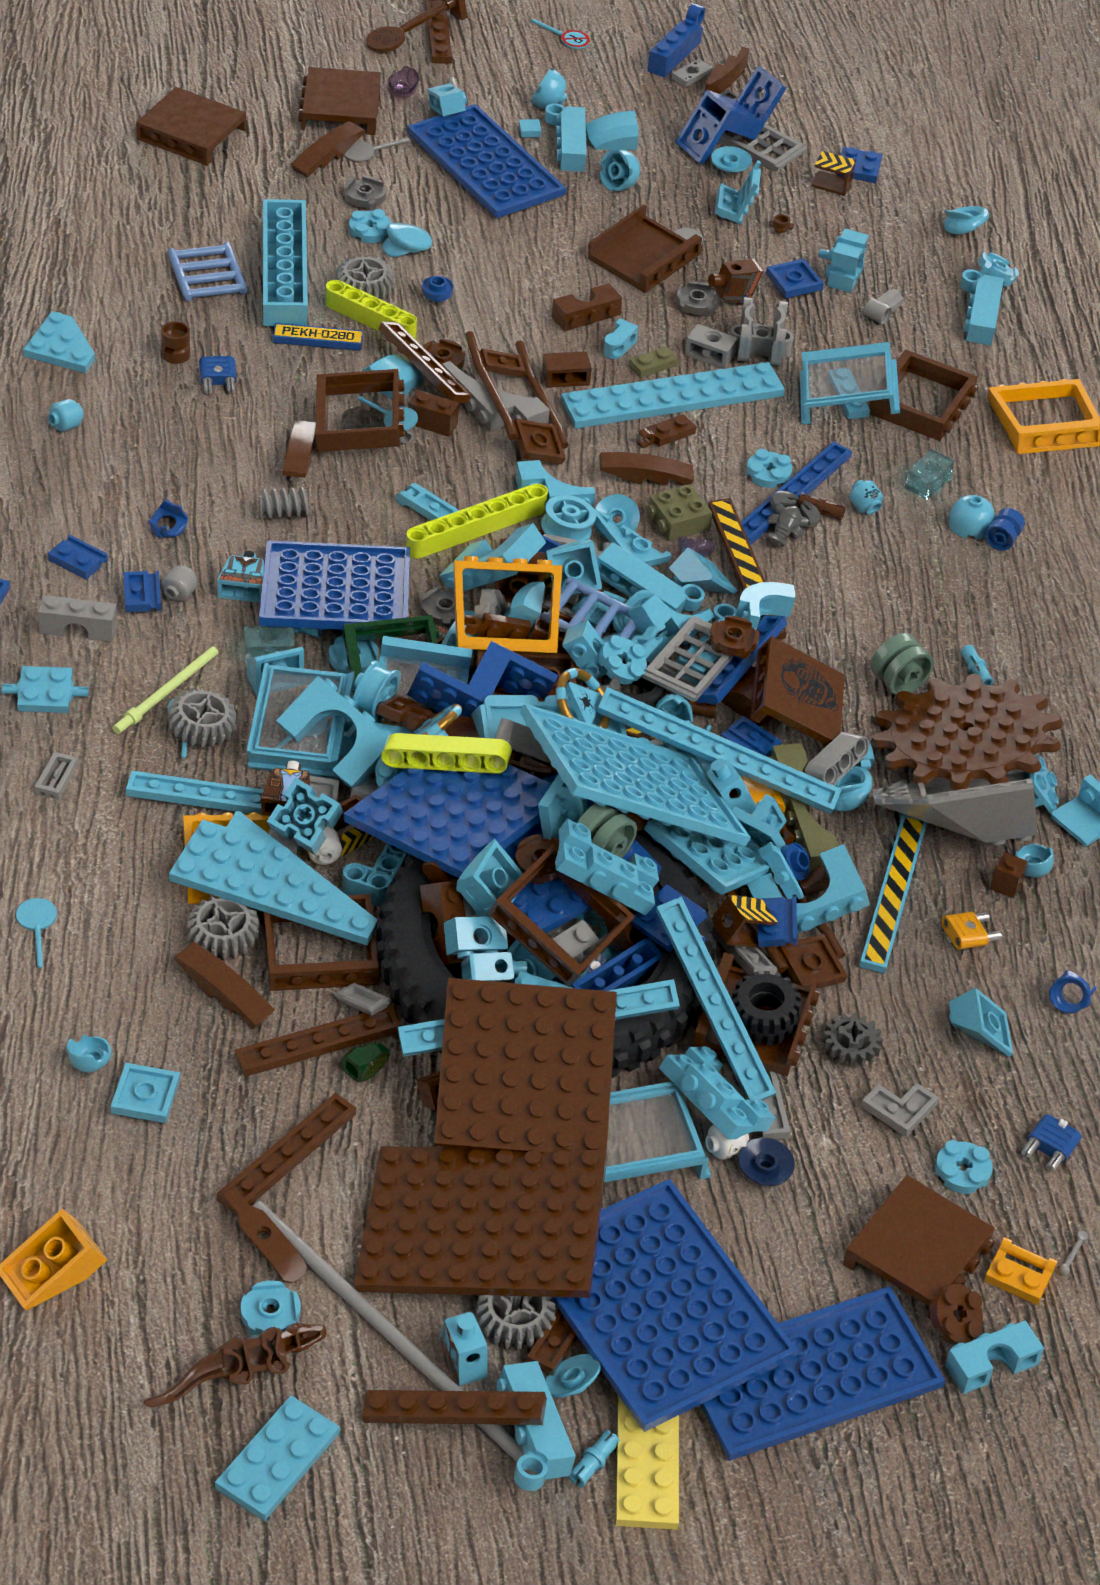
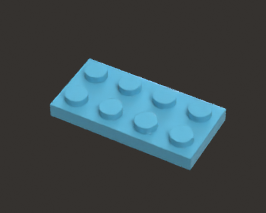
M291 1395L215 1481V1489L263 1521H266L340 1434V1426Z

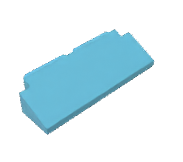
M488 695L484 699V703L479 705L471 714L479 737L494 739L501 718L527 726L525 724L526 721L520 714L524 703L561 715L556 695L547 696L544 702H538L537 697L533 695ZM596 712L592 725H599L600 713ZM610 718L607 729L627 735L625 724Z

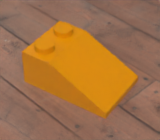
M62 1208L0 1263V1276L21 1306L27 1311L85 1281L108 1259L80 1222Z

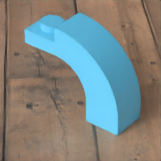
M763 582L747 587L741 594L735 616L749 620L755 631L761 615H777L789 618L795 601L794 585Z

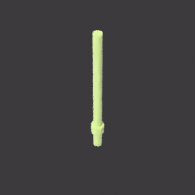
M213 646L210 647L140 705L129 709L124 714V718L112 727L113 731L116 734H120L130 725L138 723L142 719L143 714L218 654V650Z

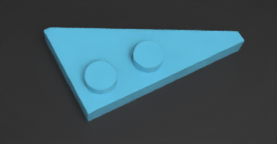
M594 509L596 512L594 523L610 543L614 542L650 567L670 561L672 556L670 552H659L651 547L653 542L641 537L625 525L619 528L609 522L610 516Z

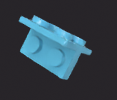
M1035 754L1034 756L1041 763V770L1036 773L1024 771V780L1031 779L1033 782L1035 807L1044 804L1051 814L1057 809L1056 804L1059 803L1055 792L1057 779L1052 771L1049 772L1046 768L1042 756L1038 757Z

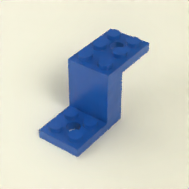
M757 66L737 100L706 90L675 142L696 161L705 164L725 130L755 140L787 87L763 67ZM764 89V95L760 99L759 94ZM702 131V138L699 140L698 135Z
M491 641L469 685L422 662L407 696L413 698L418 703H423L435 709L438 713L453 704H459L462 707L460 716L472 717L471 714L479 705L484 703V699L488 695L493 694L496 686L503 688L508 693L533 695L537 698L540 697L544 701L559 675Z

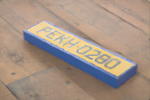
M275 323L273 343L360 351L363 342L362 330Z

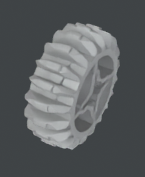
M361 255L358 258L353 256L352 259H346L345 262L340 263V267L337 268L336 280L347 283L379 299H384L385 296L390 295V291L393 289L394 274L393 270H391V265L386 264L384 260L380 261L379 257L374 259L371 258V255L369 257Z
M191 688L189 693L182 691L181 695L175 696V699L169 706L168 723L170 730L174 731L175 737H182L183 743L189 741L192 746L200 744L202 748L208 744L213 748L215 743L222 745L224 740H229V737L235 730L237 716L234 705L229 703V698H222L221 693L214 694L212 689L209 692L204 691L202 688L200 691Z
M213 896L210 897L209 901L201 899L200 906L194 905L192 912L188 916L187 933L190 943L196 942L216 957L222 956L224 960L230 955L236 959L238 953L245 955L247 948L253 949V945L259 937L260 922L258 921L256 910L227 899H215Z
M481 1295L477 1300L476 1317L479 1320L480 1330H485L486 1338L494 1337L495 1345L504 1342L506 1350L510 1345H516L519 1351L522 1348V1344H526L531 1349L534 1341L537 1342L539 1337L542 1338L544 1336V1329L550 1330L552 1328L550 1320L555 1321L557 1307L551 1297ZM529 1303H531L539 1313L535 1312L534 1308L530 1306ZM494 1310L498 1311V1312H499L498 1315H500V1316L503 1317L504 1319H503V1320L500 1319V1318L496 1315V1313L494 1312Z

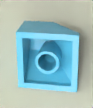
M586 539L567 543L546 551L547 560H552V565H562L561 592L566 587V579L569 576L596 590L602 589L592 540ZM575 590V591L572 593V595H574V594H579V593H581V592Z
M689 547L669 567L675 574L673 579L682 587L687 584H695L701 587L703 591L735 594L738 591L712 561Z
M303 647L248 658L247 678L255 695L258 696L264 663L304 669ZM272 681L270 693L303 685Z
M973 988L949 1001V1018L954 1027L961 1029L970 1037L1008 1057L1013 1055L1008 1020L1004 1010L977 988Z

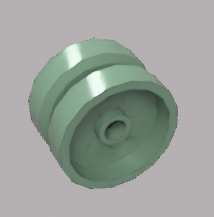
M900 633L886 640L876 650L870 666L872 672L880 680L884 681L885 686L897 696V693L900 691L911 693L919 688L932 673L934 660L911 634Z
M595 803L577 822L584 824L590 830L593 844L620 858H623L628 852L637 833L636 823L626 815L619 814L615 807L609 805L603 807Z

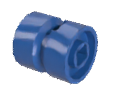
M1013 508L1001 509L986 530L985 537L988 544L996 550H1009L1024 529L1025 519L1022 514Z

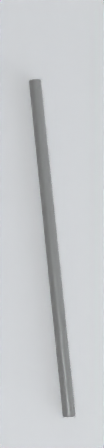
M262 1201L254 1204L253 1207L261 1209L267 1214L296 1248L305 1263L439 1390L463 1391ZM477 1424L516 1462L524 1455L522 1446L518 1445L516 1440L500 1425ZM525 1470L530 1475H538L531 1470Z

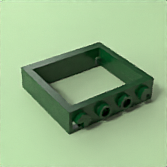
M432 615L344 624L343 641L349 673L354 671L356 679L358 674L362 672L357 641L383 638V636L398 637L424 634L426 642L437 644L439 627H437V624L434 625ZM436 668V669H438V670H440V671H442V672H444V673L447 674V670H446V669ZM419 703V707L431 710L433 715L438 713L435 709Z

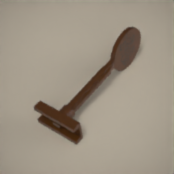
M442 0L438 5L409 20L400 27L385 26L375 29L366 38L367 46L375 52H388L397 49L405 41V32L410 31L445 10H450V14L463 21L468 18L465 0Z

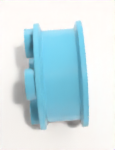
M558 495L548 500L545 507L546 515H544L541 521V527L545 534L579 541L590 539L592 533L591 526L596 520V512L588 502L571 495Z
M379 661L371 662L366 671L359 673L355 680L354 686L357 688L352 697L357 704L355 708L359 712L366 711L376 722L381 720L383 716L376 714L378 705L397 694L401 681V672L396 669L393 671L387 670L382 667V663Z

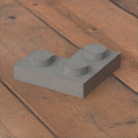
M916 1083L900 1099L878 1084L862 1100L861 1107L907 1137L938 1105L939 1097Z

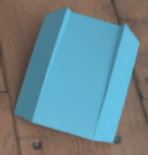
M635 111L612 113L586 124L588 138L596 150H637L638 124Z
M400 354L383 357L362 370L398 369L400 380H404L405 391L401 392L404 393V396L425 378L416 366L409 363L408 358ZM393 391L380 392L393 400Z
M531 582L522 587L514 596L510 607L503 616L529 620L531 626H533L541 614L545 584L543 582Z
M493 839L464 870L457 881L456 891L463 895L476 911V915L491 917L487 913L495 901L523 873L497 840Z

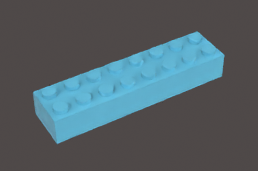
M263 199V326L275 327V323L307 326L306 200Z

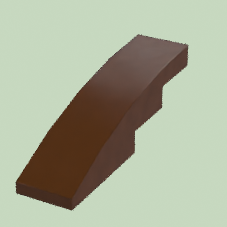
M742 47L737 57L729 55L724 65L716 63L706 82L705 92L709 90L720 94L729 88L746 68L750 48Z
M350 121L334 128L291 163L292 169L308 178L318 167L324 169L333 158L339 160L365 133V130Z
M295 421L282 475L306 478L315 447V422Z
M601 452L599 455L601 471L640 485L645 479L665 486L669 480L685 485L692 484L694 481L693 465L674 459L630 452Z
M192 942L174 957V960L209 998L215 996L231 1014L236 1011L253 1030L275 1011L240 975L196 942Z

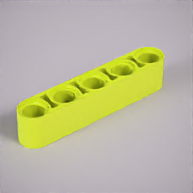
M330 280L326 283L325 304L330 309L379 331L378 328L381 322L399 323L416 340L417 318L413 314L340 280Z
M394 733L387 738L381 759L387 766L393 768L497 774L506 770L512 753V747L507 741L502 739Z

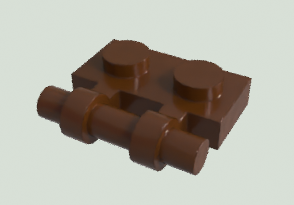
M399 694L380 703L376 714L383 716V719L389 723L406 722L407 729L411 731L418 729L425 721L433 717L431 710L421 708L418 702Z

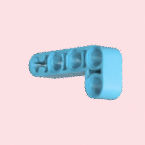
M387 843L373 868L358 863L346 865L343 869V893L346 895L370 894L371 905L381 906L386 901V892L390 882L395 881L394 875L400 867H405V858L409 853Z

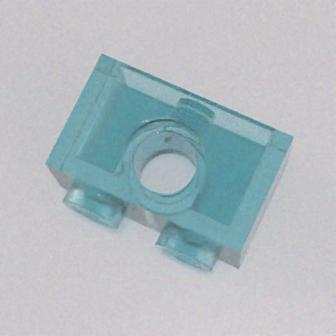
M933 449L929 450L908 470L904 488L928 500L934 493L937 494L946 482L949 483L954 475L953 465L955 460Z
M244 626L245 665H247L248 658L295 648L294 628Z

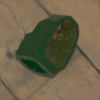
M369 1043L355 1047L342 1057L341 1066L345 1073L356 1082L367 1081L386 1064L390 1057V1050L381 1043Z

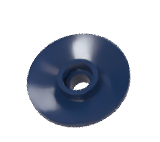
M756 1138L748 1141L746 1147L741 1148L738 1157L742 1173L752 1182L762 1186L783 1184L792 1176L795 1167L793 1154L788 1147L771 1138Z

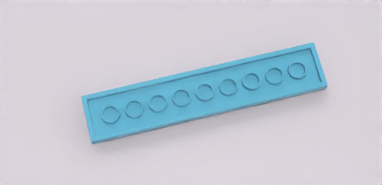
M766 362L562 393L561 402L576 429L784 396L785 389L771 364Z

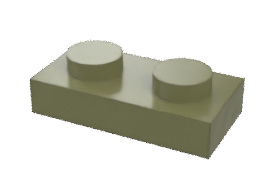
M667 346L632 357L629 360V366L640 378L678 365V358Z

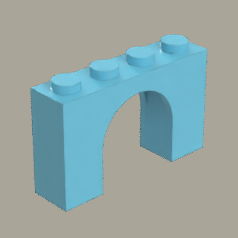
M534 523L517 528L494 551L486 539L470 544L455 560L464 561V556L479 557V562H488V557L503 558V563H513L515 558L528 559L529 561L546 542ZM452 562L439 575L448 590L449 587L454 589ZM464 569L462 572L463 591L516 575L518 572Z
M317 676L276 721L285 732L299 743L324 718L341 716L350 720L356 726V741L349 753L333 769V772L352 790V788L364 783L375 771L376 763L380 759L387 738L391 733L384 727L380 730L373 723L376 720L366 711L359 712L355 708L357 704L348 695L345 694L342 697L336 692L338 687L330 679L326 678L324 681Z
M844 844L820 853L823 868L830 884L827 891L820 898L809 903H797V933L811 930L815 926L828 921H834L838 917L859 911L870 905L865 886ZM771 873L747 883L751 898L783 897Z

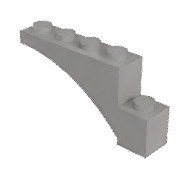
M452 362L443 363L442 366L472 395L469 403L463 404L479 419L480 423L484 424L490 431L504 427V422L484 384L462 372ZM497 390L512 420L518 418L548 424L550 409L538 397L528 398Z

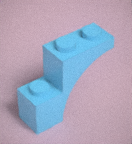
M540 460L517 462L516 483L518 489L532 484H542L548 489L547 502L554 496L571 495L585 500L594 508L596 495L594 487H578L563 483L546 472Z
M656 593L640 599L627 611L642 635L649 626H657L659 630L656 634L667 630V637L672 634L676 635L693 616L709 622L714 617L710 608L693 615L678 613L669 608ZM693 630L688 636L695 638L694 635L699 632ZM683 641L681 644L685 646L689 643Z

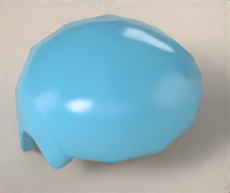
M678 694L664 696L655 706V708L684 721L690 720L691 724L693 722V712L690 703Z
M1032 843L1023 846L1019 851L1015 852L1016 857L1028 861L1025 872L1027 877H1043L1053 867L1054 855L1050 847L1046 848L1043 845Z
M84 1034L78 1042L70 1039L66 1046L67 1055L72 1066L83 1073L95 1072L108 1064L111 1059L112 1051L108 1041L99 1036L88 1037Z

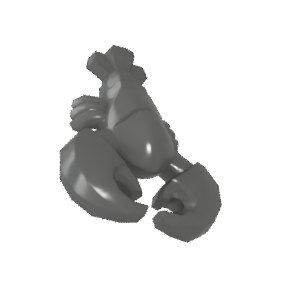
M788 491L775 492L770 503L776 514L769 515L768 523L774 524L776 527L774 533L768 534L767 539L775 546L784 547L787 544L785 539L790 534L800 538L804 534V530L801 527H815L819 523L821 516L817 507L804 500L799 510L797 506H794L799 499L798 496Z

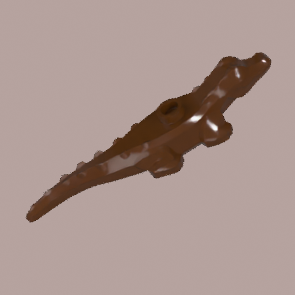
M293 1323L284 1332L280 1328L270 1327L261 1334L243 1339L234 1336L213 1353L195 1363L172 1389L161 1395L148 1398L143 1403L147 1407H157L171 1403L185 1396L200 1383L218 1377L228 1379L232 1383L246 1385L252 1380L254 1373L265 1370L275 1374L285 1373L290 1367V1362L287 1361L286 1355L288 1353L304 1351L324 1339L327 1335L326 1327L321 1324Z

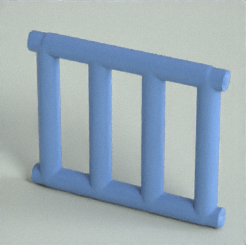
M224 242L219 246L184 250L170 248L167 251L186 301H191L192 298L239 292L245 295L248 293L246 283L229 242ZM225 254L226 258L187 263H180L179 261L182 258ZM229 266L231 271L192 276L184 275L186 271ZM233 279L236 281V284L197 289L189 288L191 284Z
M570 576L566 579V587L560 594V610L575 590L588 597L569 623L559 618V630L566 633L567 629L581 623L596 601L609 607L594 628L600 637L617 612L631 618L627 612L631 607ZM550 609L548 610V612L544 611L540 615V619L548 624L550 620ZM632 618L620 633V637L629 639L637 627Z

